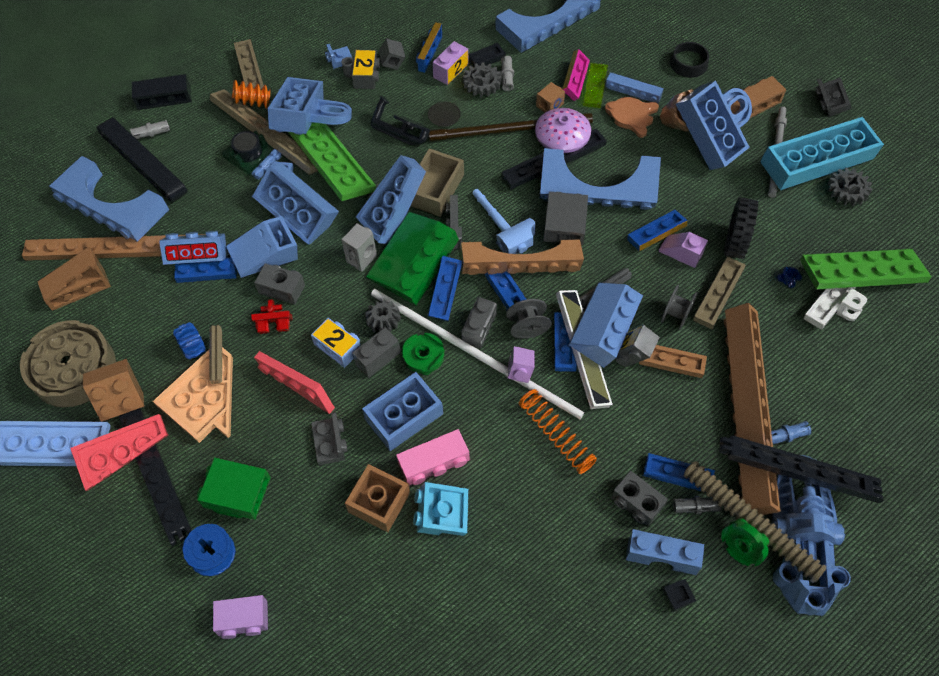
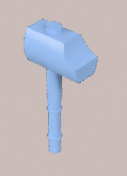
M475 189L472 192L477 202L484 207L488 215L491 216L495 224L502 231L497 234V244L503 253H523L533 246V236L535 235V221L528 218L510 227L479 189Z

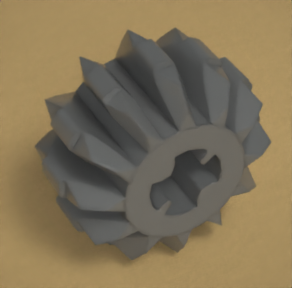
M383 299L382 303L375 300V306L369 305L368 311L365 313L366 323L368 327L372 328L374 333L378 330L381 331L385 327L390 332L392 331L391 328L397 329L398 322L401 320L398 306H394L392 301L386 303L385 299Z

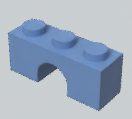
M633 529L628 540L626 560L649 565L651 562H664L672 565L674 571L697 575L702 568L704 544Z

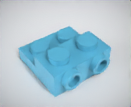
M425 482L416 490L414 501L418 503V511L414 514L413 525L417 526V532L433 535L447 533L464 536L467 534L468 489Z

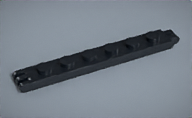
M138 408L119 415V419L124 428L145 420L142 409ZM155 444L136 457V460L169 542L174 546L177 544L174 536L178 535L179 540L182 542L185 540L183 531L186 530L188 535L192 528L159 449Z
M736 436L721 437L719 439V452L728 455L729 460L875 503H882L884 501L883 495H881L883 493L882 487H880L882 481L879 478Z

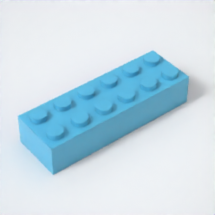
M860 117L769 146L760 162L778 188L783 190L837 172L838 169L843 170L872 160L884 144L865 119Z

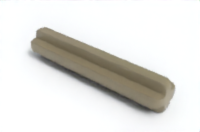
M219 325L211 326L209 330V380L212 384L222 382V329Z

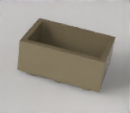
M429 148L419 164L426 173L411 203V207L441 217L446 208V203L450 201V195L454 194L464 176V160Z

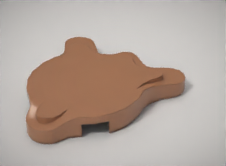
M625 97L608 102L605 106V111L610 117H613L614 123L617 126L632 130L638 137L643 138L647 134L646 127L653 123V117L649 115L656 113L659 105L656 102L645 103L636 98Z

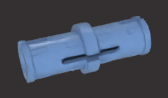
M804 421L791 426L783 425L780 429L771 431L773 444L784 441L789 443L795 438L810 435L811 427H805L809 423Z

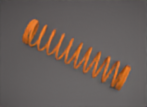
M537 389L528 391L520 399V407L527 409V415H533L532 421H538L537 425L539 428H544V434H550L549 440L555 441V447H561V454L567 453L566 460H573L572 467H578L576 471L578 474H582L590 469L597 460L594 454H590L582 463L573 465L575 460L588 447L583 448L575 457L568 459L570 452L582 443L581 440L575 443L570 450L562 452L563 447L572 441L576 434L571 435L562 445H556L558 439L570 431V427L562 431L557 438H550L552 433L562 427L565 421L558 423L551 432H545L546 427L556 421L559 414L553 416L546 425L539 426L540 421L550 415L553 408L548 409L540 419L534 420L535 414L543 410L548 402L542 403L534 413H528L529 408L542 399V395L538 396ZM534 393V395L524 403L525 399Z

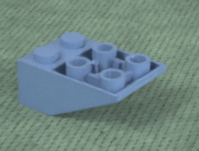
M282 216L261 222L226 246L241 278L260 272L265 263L279 266L298 260L297 244Z

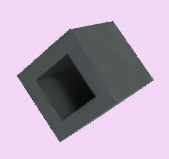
M386 38L379 49L381 64L384 67L398 70L405 59L402 43Z

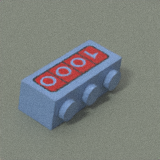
M208 231L206 235H198V232L186 233V236H178V233L166 234V237L159 241L163 265L223 261L228 257L225 233L218 234V231Z

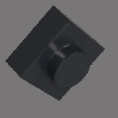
M686 579L665 586L662 589L673 612L696 602Z

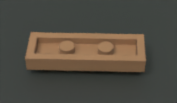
M656 345L651 357L640 361L639 364L703 378L707 356Z

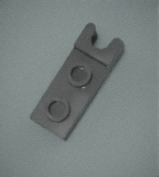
M450 195V203H446V215H450V219H446V226L456 231L459 241L453 250H460L462 227H458V195Z

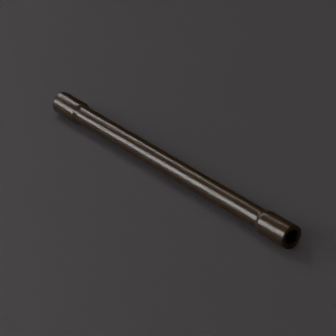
M592 113L583 114L589 123L593 124ZM537 120L431 130L429 140L440 141L449 138L535 129Z

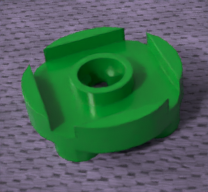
M433 334L412 335L403 345V361L413 372L429 375L432 371L437 370L444 361L445 352L442 341ZM428 350L427 356H420L419 351L424 352Z
M738 518L723 529L721 533L722 542L726 540L729 546L726 550L737 562L746 566L750 564L759 566L767 558L768 537L748 524L746 520Z

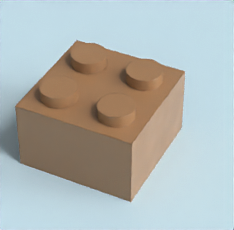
M127 359L83 374V388L101 422L144 407L143 392Z
M368 464L345 502L347 511L389 532L410 495L409 484Z

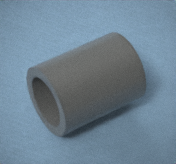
M345 57L341 61L343 74L345 77L350 78L352 77L354 60L351 57Z

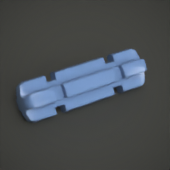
M274 149L253 170L252 176L259 180L266 173L269 166L281 158V153Z

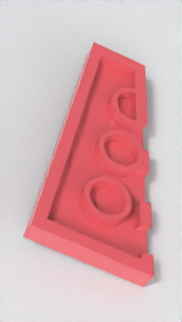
M260 351L256 354L254 358L259 364L258 369L262 373L270 374L278 382L285 384L328 414L334 410L335 407L321 384Z
M160 414L70 448L85 491L90 490L168 436Z

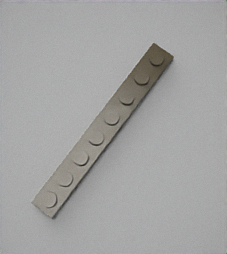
M225 89L210 94L211 102L258 135L309 175L318 171L293 139L283 132L269 129V122L248 106L243 105L241 101L236 104L235 99H232V95Z

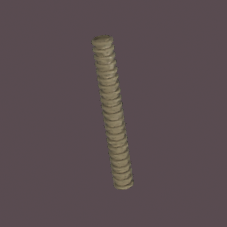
M695 461L687 467L684 472L686 479L689 478V481L695 483L697 488L700 487L703 493L706 492L708 497H713L712 500L719 502L718 505L720 507L723 506L726 512L729 511L732 517L736 516V520L742 518L760 533L765 534L769 539L767 546L771 545L773 547L772 550L774 552L777 550L779 552L778 555L780 557L784 556L786 562L790 561L792 567L796 566L798 572L802 571L805 573L804 576L806 578L810 577L812 583L816 582L826 571L827 566L825 564H819L820 560L813 559L814 556L812 554L808 555L806 549L802 550L799 543L796 545L794 539L787 538L788 534H782L780 528L776 529V525L774 523L770 524L768 518L764 519L762 513L758 514L757 509H752L751 504H746L744 499H739L740 496L738 494L734 495L732 489L728 490L726 484L722 485V481L716 480L715 475L711 476L709 470L705 471L704 466H699V462Z

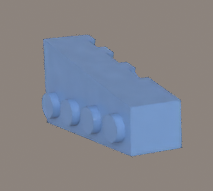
M400 155L356 216L364 227L369 228L373 232V237L378 243H389L405 219L426 171L415 159Z

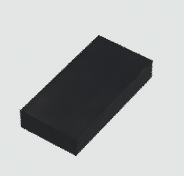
M498 43L468 54V61L473 68L476 63L479 66L482 63L488 66L500 61L502 57L506 56V53Z

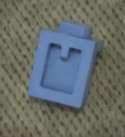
M330 44L326 45L327 52H325L327 62H331L333 69L342 66L341 61L343 58H352L347 46L332 50Z

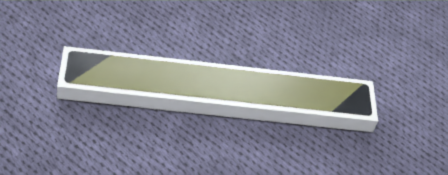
M577 290L558 291L556 297L569 340H571L584 312ZM572 348L590 409L609 408L612 405V401L601 366Z

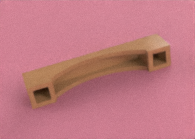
M560 240L558 246L533 254H508L484 247L481 242H461L459 252L460 260H462L461 273L469 275L487 272L488 274L504 272L510 274L519 272L580 271L584 261L580 240Z

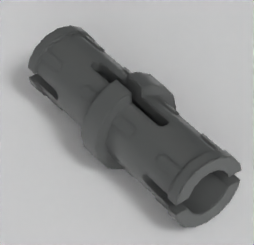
M694 496L689 499H673V511L675 514L690 512L697 515L701 514V512H721L722 506L718 505L719 502H714L712 500L713 497L700 498V496Z

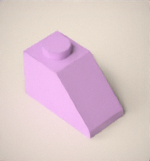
M691 232L673 234L666 237L659 252L695 268L703 255L708 240Z

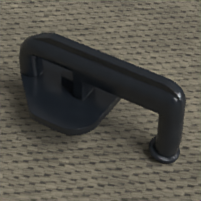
M380 96L371 119V126L409 145H421L426 142L431 129L421 123L404 116L394 115L393 118L403 122L402 128H398L381 120L384 108L389 104V101L385 97ZM414 127L421 129L420 136L417 137L408 133V128L414 130Z

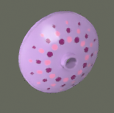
M556 108L545 112L539 117L535 126V134L537 140L545 148L564 150V153L577 151L587 144L591 135V126L587 118L580 112L569 108Z

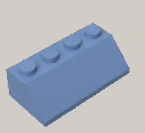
M283 164L270 165L252 195L255 200L275 217L282 216L288 228L308 245L330 227L339 212Z
M598 283L570 340L569 346L603 368L617 357L643 295L626 284Z

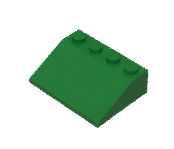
M409 212L366 277L416 306L437 275L442 256L448 257L459 241L456 231L439 221Z

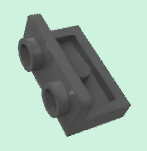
M821 78L817 79L818 86L815 89L818 98L822 97L823 100L820 101L823 111L827 110L829 117L852 109L841 78L824 84Z

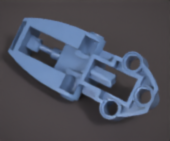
M778 474L777 485L780 512L771 514V524L774 523L776 529L780 528L782 534H788L787 538L794 539L796 545L799 543L802 550L806 549L808 555L812 554L814 556L813 559L817 560L818 555L819 564H825L827 567L826 571L819 578L820 587L809 586V580H803L802 571L798 572V568L796 566L792 567L791 562H786L784 557L783 563L773 573V581L780 587L784 597L797 614L823 616L829 610L839 592L849 585L851 579L849 572L845 568L835 566L833 545H841L844 541V528L842 524H837V516L830 489L817 485L813 487L812 484L804 482V496L795 500L792 478ZM782 571H787L791 575V580L786 579ZM831 575L837 577L839 583H835ZM809 597L816 600L817 607L809 602Z

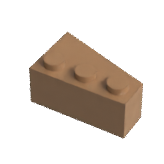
M90 247L38 281L43 299L52 311L111 287L104 268Z

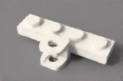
M856 287L826 289L807 311L803 319L821 330L835 313L846 320L855 321L862 312L867 298L854 290ZM853 299H856V300H858L860 303H859V304H856V303L853 302L852 300H853ZM850 309V310L854 311L855 313H854V314H851V313H849L847 310Z

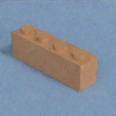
M773 76L762 79L757 84L751 87L748 86L743 90L751 100L752 113L750 118L782 102L786 89ZM738 101L731 105V112L735 114L740 109Z

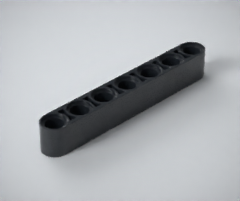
M111 117L96 127L100 135L169 202H175L188 192L185 185L116 119Z

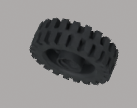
M741 197L737 199L726 236L724 248L726 256L740 259L745 258L750 241L752 240V234L754 233L758 214V201Z

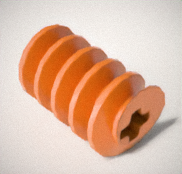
M234 80L232 99H235L236 104L242 99L243 105H246L247 101H249L250 106L257 102L259 108L264 103L265 109H267L270 100V89L268 91L267 86L263 85L260 90L259 84H256L253 88L251 82L245 87L244 81H241L238 86L237 80Z

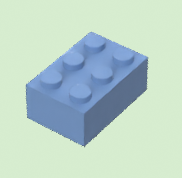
M417 372L362 408L366 422L389 451H392L443 415L442 402Z

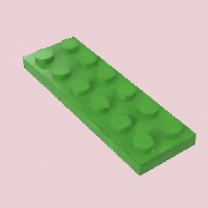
M312 122L306 134L298 135L294 132H289L341 201L370 194L376 190L374 182L326 124Z
M913 249L802 255L800 259L816 289L928 283L932 277Z

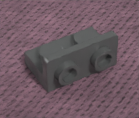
M336 412L331 413L332 418L311 422L319 466L344 461V452H348L346 439H341L340 433L344 432L343 421L338 419Z

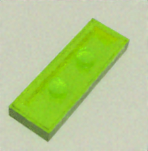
M590 63L583 106L601 108L608 65Z

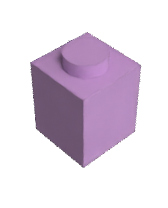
M514 346L508 361V379L529 383L534 370V351Z

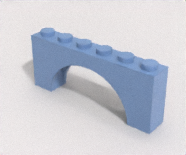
M566 0L565 4L557 11L537 17L523 16L508 9L496 16V30L522 53L567 26L572 25L574 22L583 19L590 13L597 11L600 8L601 0Z
M544 148L540 198L548 202L549 192L578 193L588 195L587 205L601 203L602 206L609 207L613 206V204H618L623 208L640 206L641 209H652V207L656 206L658 200L661 157L641 156L637 170L626 181L614 186L597 187L580 181L569 171L564 160V150Z
M83 156L49 186L54 192L52 194L53 197L60 203L65 202L73 210L78 209L84 216H91L97 223H104L110 230H116L126 239L131 238L137 242L169 210L164 199L150 190H147L144 194L133 200L122 203H107L95 199L94 188L103 175L95 162Z

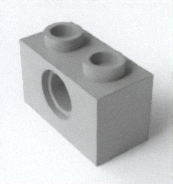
M357 223L341 239L346 262L361 272L377 256L373 232L367 227H362Z

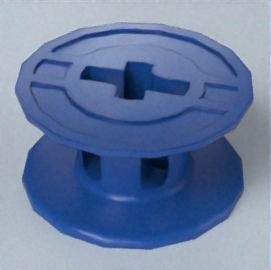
M204 524L196 527L188 534L183 545L184 559L195 572L203 576H215L224 572L233 562L236 552L233 540L224 528L216 524ZM206 545L215 551L213 555L204 549Z

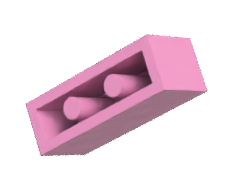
M459 429L396 455L402 474L409 485H419L426 478L433 475L440 476L452 467L459 468L464 466L470 460L469 450Z

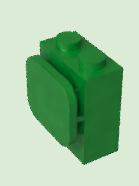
M214 457L212 465L210 464L206 470V480L204 485L200 486L197 498L203 508L211 509L215 513L234 518L244 517L256 520L271 477L266 469Z

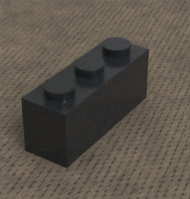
M186 74L132 82V99L137 110L191 103V86Z

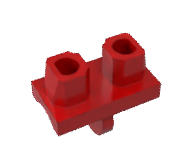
M271 299L268 300V306H261V312L269 313L251 314L257 332L259 334L270 333L269 323L276 322L278 332L289 331L290 321L293 320L292 314H290V311H281L282 304L275 305L274 300Z

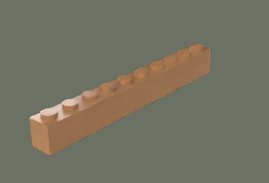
M749 303L725 310L726 318L724 319V325L727 329L726 344L729 348L727 360L731 368L729 380L733 390L731 400L735 411L733 413V421L737 432L735 436L773 447L758 311ZM738 462L741 474L739 475V484L742 487L743 495L741 499H744L746 504H751L752 509H757L758 514L767 515L780 512L776 473Z

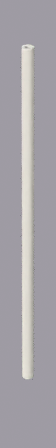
M377 289L372 291L371 296L381 302L385 299L386 303L392 301L394 306H398L401 314L508 377V367ZM529 380V383L516 381L529 390L537 389L539 396L542 395L544 399L578 419L583 417V411Z

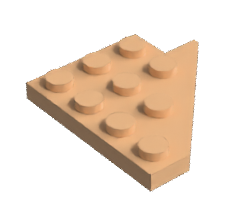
M222 347L221 383L212 384L209 380L208 350L153 401L161 411L198 443L214 428H217L227 438L231 436L232 355Z

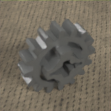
M476 63L474 68L469 66V71L465 70L463 75L464 88H467L468 93L473 92V96L480 94V97H483V94L490 96V92L495 94L496 89H500L501 72L497 71V67L491 68V64L485 66L482 63L479 66Z
M845 168L844 171L838 169L828 181L827 185L829 188L827 190L832 192L831 197H837L836 202L842 200L844 205H847L848 202L852 206H855L856 202L861 205L870 196L872 182H867L869 177H863L862 171L856 173L855 168L852 171H849L848 168Z

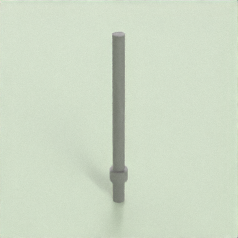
M785 107L779 108L778 117L775 120L776 135L774 145L783 142L784 128H786L787 124ZM770 176L768 196L773 198L776 197L777 185Z

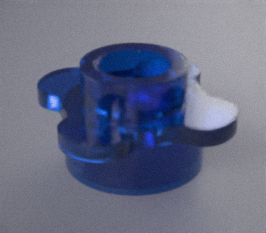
M785 267L783 273L777 276V280L783 282L789 288H794L796 282L802 279L801 274L794 267Z

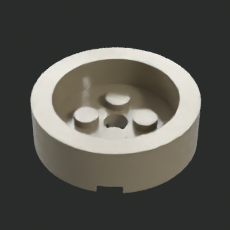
M68 320L44 328L30 340V346L21 356L20 372L27 386L45 403L57 407H73L90 401L83 388V374L116 363V358L112 347L95 326L80 323L77 320ZM70 356L67 364L61 363L63 357Z

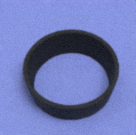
M684 42L679 44L670 58L672 70L683 77H699L708 69L709 52L699 43ZM682 51L696 52L705 59V62L698 66H688L681 63L676 58V54Z

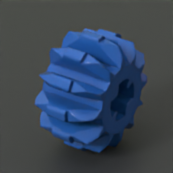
M192 323L182 324L174 329L173 335L187 359L196 358L205 352L204 342Z

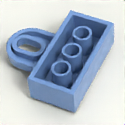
M287 77L268 107L269 129L276 130L277 132H294L298 135L306 134L312 122L338 125L346 123L352 118V109L349 105L338 101L323 100V81Z
M715 80L699 86L676 104L710 170L726 167L749 148L740 127L750 119L752 104L749 96L742 89L733 88L722 93ZM738 101L740 109L733 114L731 112V105Z

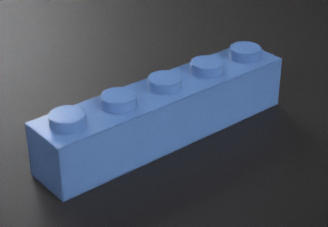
M610 72L606 80L605 88L649 102H656L658 104L662 97L663 88Z

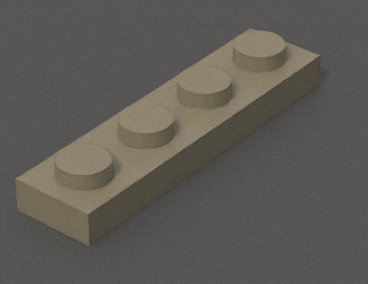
M251 39L234 43L245 87L251 82L253 88L256 84H259L261 90L263 81Z
M727 256L693 321L713 329L746 266L745 264Z

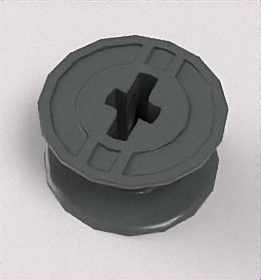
M678 284L667 304L661 323L664 322L669 314L682 320L679 326V330H681L698 292H695L691 301L677 295Z
M540 299L522 300L507 310L506 317L510 321L516 322L511 327L513 337L519 339L533 338L548 331L551 327V320L548 317L541 316L547 307L544 301Z

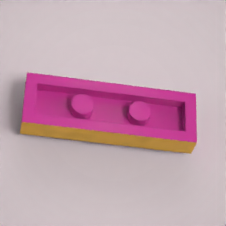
M579 49L573 52L563 85V90L573 101L580 97L590 62Z

